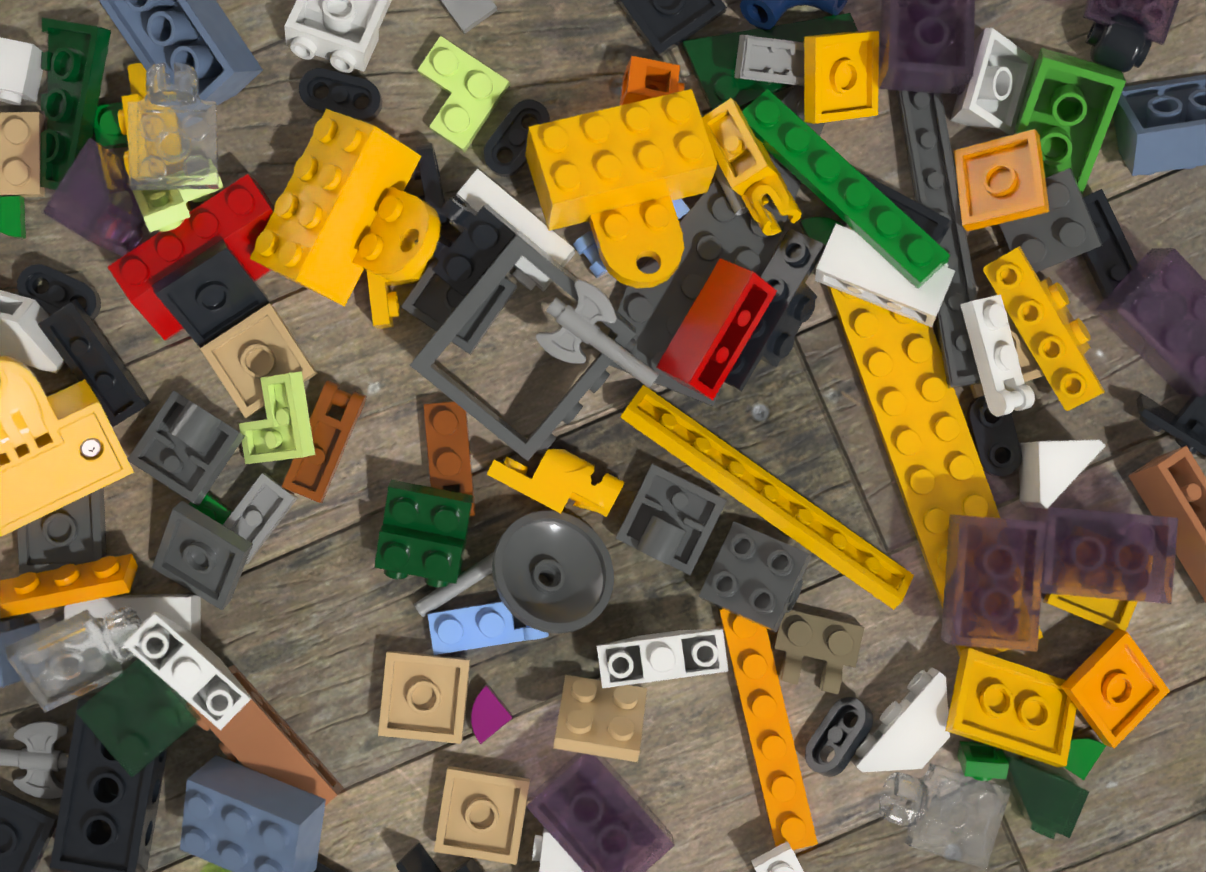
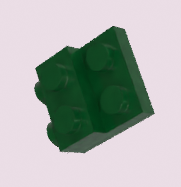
M391 479L387 490L383 524L379 531L374 568L384 569V574L392 579H404L408 575L424 577L425 582L432 587L441 588L446 587L449 583L457 584L462 569L474 496Z

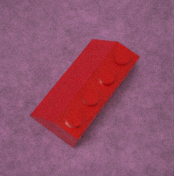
M246 174L190 211L191 217L184 219L180 226L169 231H160L107 266V268L133 306L156 332L167 341L184 328L156 296L152 285L223 239L254 280L257 281L272 270L249 258L255 249L258 236L264 231L275 207L260 184L252 176Z

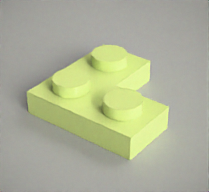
M440 36L418 69L420 75L451 94L429 128L465 153L510 86V83L507 79Z
M210 160L132 191L149 232H153L155 230L169 231L177 228L184 219L191 217L185 204L186 202L191 200L193 202L208 200L216 194L217 190L224 188L214 164Z
M302 371L260 378L267 419L239 423L240 433L245 435L242 440L245 464L315 455Z

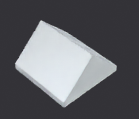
M985 28L972 43L950 121L1004 137L1013 135L1035 58L995 29Z
M1100 440L1019 443L1022 453L1019 465L1020 502L1025 507L1047 509L1106 445Z

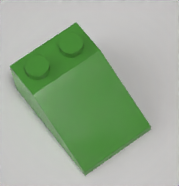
M1045 48L1040 49L1028 82L1013 135L1036 129L1040 135L1045 178L1071 168L1079 189L1083 194L1126 83L1122 71Z

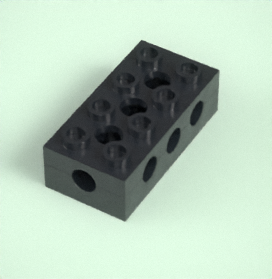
M95 692L78 699L50 868L71 872L147 871L175 709L174 705ZM116 735L124 740L126 752L117 748L115 744ZM108 777L116 781L119 793H115L110 789ZM101 820L106 821L110 825L112 835L103 830Z

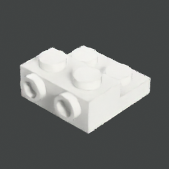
M296 0L284 26L286 46H289L296 56L303 59H312L314 55L328 59L331 65L341 72L350 73L353 69L364 72L379 40V28L392 0Z

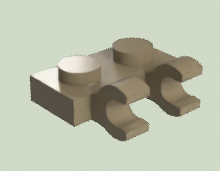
M791 610L789 613L786 612L776 632L773 644L774 649L784 651L778 676L779 680L797 685L801 673L802 657L824 660L818 689L839 694L843 665L856 668L865 627Z

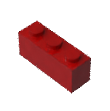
M720 258L656 368L679 384L714 400L777 290L755 272Z

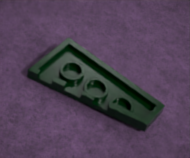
M846 13L775 25L771 29L766 30L758 28L687 40L682 42V47L710 110H714L730 98L741 109L750 105L767 89L775 94L793 85L734 78L740 35L804 43L805 36L855 32L858 29L851 14Z
M42 17V32L48 34V51L41 54V70L48 71V93L41 94V111H44L47 117V130L41 133L40 187L81 196L111 30L98 26Z

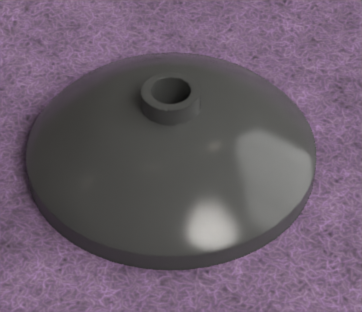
M538 511L527 514L516 520L505 530L494 550L492 574L498 595L506 608L518 620L531 628L555 634L579 630L595 620L603 612L610 600L614 585V570L610 554L598 534L585 522L563 512L560 514L557 511ZM539 575L547 577L549 586L543 585L540 582Z

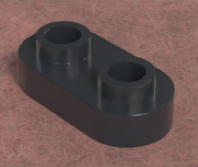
M324 68L312 69L305 73L300 80V97L306 106L315 112L324 114L325 110L328 109L367 123L375 119L382 109L381 94L377 87L369 80ZM319 87H328L329 93L325 98L319 99L315 96V92ZM361 96L369 98V104L364 109L355 107V101Z
M523 100L510 110L484 147V160L491 172L501 177H509L515 175L523 168L527 162L528 130L523 128L522 122L527 117L535 118L538 122L537 125L550 122L549 113L543 104L535 100ZM502 150L511 151L513 153L512 160L508 163L500 162L497 159L499 152Z
M433 143L416 146V153L421 155V158L413 172L414 180H422L424 195L417 197L436 210L440 226L449 224V219L439 211L446 202Z
M42 264L30 265L18 277L17 290L19 295L36 300L50 314L55 313L79 297L85 298L86 307L84 310L91 320H94L100 312L101 299L98 292L92 286ZM46 279L49 288L45 293L40 294L38 284Z
M984 395L974 399L967 409L966 418L969 431L984 472L993 476H1006L1018 468L1022 457L1013 417L1010 413L1004 416H997L993 423L987 422L984 412L988 406ZM1000 447L1007 452V459L1003 463H999L995 459V451Z
M844 697L835 702L806 745L805 760L807 765L813 771L826 777L840 774L872 728L873 714L870 708L853 697ZM858 716L855 726L850 727L851 720ZM835 751V756L828 762L827 757L829 753Z

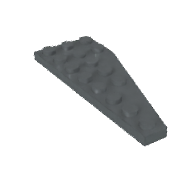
M795 85L782 102L804 121V87ZM806 123L819 136L821 135L825 123ZM768 152L772 162L787 185V189L795 200L802 182ZM717 179L709 187L708 192L701 196L679 223L683 233L684 251L678 269L667 281L655 287L634 288L627 286L617 311L636 327V334L633 339L637 343L630 353L659 374L654 384L712 407L715 404L718 393L714 400H711L679 384L657 369L656 366L719 259L721 258L753 271L761 277L772 259L782 232H779L775 235L766 236L762 233L758 223L753 219L749 211L736 216ZM767 194L769 202L764 205V208L774 215L783 231L788 215L782 216L771 197ZM650 257L640 271L646 274H653L659 270V265L656 260ZM610 329L608 337L613 339L616 333ZM612 361V363L609 365V366H611V367H614V368H616V369H619V370H621V371H624V372L628 373L626 370H624L623 368H621L619 365H617V364H616L615 362H613V361Z

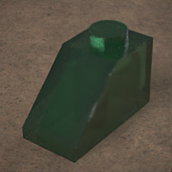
M1005 753L1009 763L1007 781L1020 813L1032 822L1030 829L1051 839H1054L1056 833L1070 838L1089 791L1077 783Z

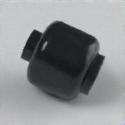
M1113 11L1105 17L1103 22L1099 20L1094 21L1085 43L1092 46L1090 57L1094 63L1126 73L1133 66L1139 68L1143 64L1152 45L1153 37L1148 35V26L1144 21L1118 11Z

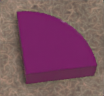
M488 684L478 694L471 713L473 732L480 744L513 718L511 712Z

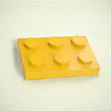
M971 648L961 650L945 731L1055 767L1067 766L1077 707L1061 687L1066 680Z

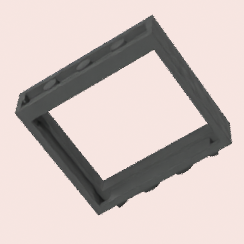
M519 231L422 348L410 366L528 461L535 452L542 456L556 439L552 432L561 421L568 425L583 407L578 401L588 390L595 393L604 384L610 375L606 368L613 360L600 353L528 439L523 437L434 364L440 354L521 256L525 257L578 301V294L575 288V282L578 279ZM615 310L617 319L614 323L602 322L616 333L612 340L628 352H631L637 343L633 339L636 334V327Z

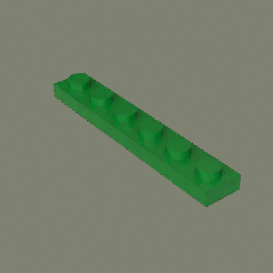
M769 89L765 90L742 111L755 137L763 143L765 149L917 289L948 262L950 254Z

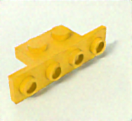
M1020 246L984 266L983 271L997 295L1001 294L1005 309L1066 411H1070L1103 394L1105 390L1084 356L1091 348L1088 344V341L1091 340L1090 334L1085 324L1079 318L1074 320L1066 306L1070 302L1063 287L1058 282L1053 284L1050 277L1040 281Z

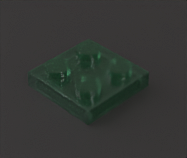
M139 658L76 712L131 777L137 775L201 719L178 692Z

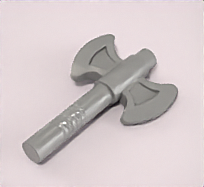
M577 280L575 282L578 294L576 309L569 304L565 305L557 298L553 300L546 312L557 319L556 322L562 327L554 332L537 333L536 340L545 351L565 362L584 363L586 355L580 347L581 341L613 360V362L648 388L654 383L659 374L600 331V327L595 324L598 321L614 323L617 319L610 300L600 289L586 281Z
M50 721L29 723L14 733V738L26 744L27 748H22V750L0 749V766H15L20 769H27L26 775L17 777L13 781L17 788L37 798L53 799L62 797L64 785L57 780L54 771L66 770L69 753H63L62 750H54V744L58 738L64 736L69 731L67 726Z

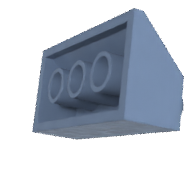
M99 0L181 123L188 122L234 97L263 71L216 0Z
M1206 74L1125 86L1113 114L1119 154L1132 176L1152 175L1157 172L1192 169L1196 166L1206 165Z

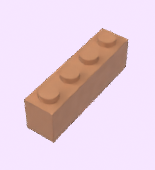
M1184 446L1155 457L1128 475L1206 602V476L1188 447Z
M235 665L228 667V669L251 696V700L221 730L189 702L187 703L193 709L191 716L194 721L205 731L212 730L221 741L219 743L221 751L231 761H239L244 767L326 799L325 806L344 788Z

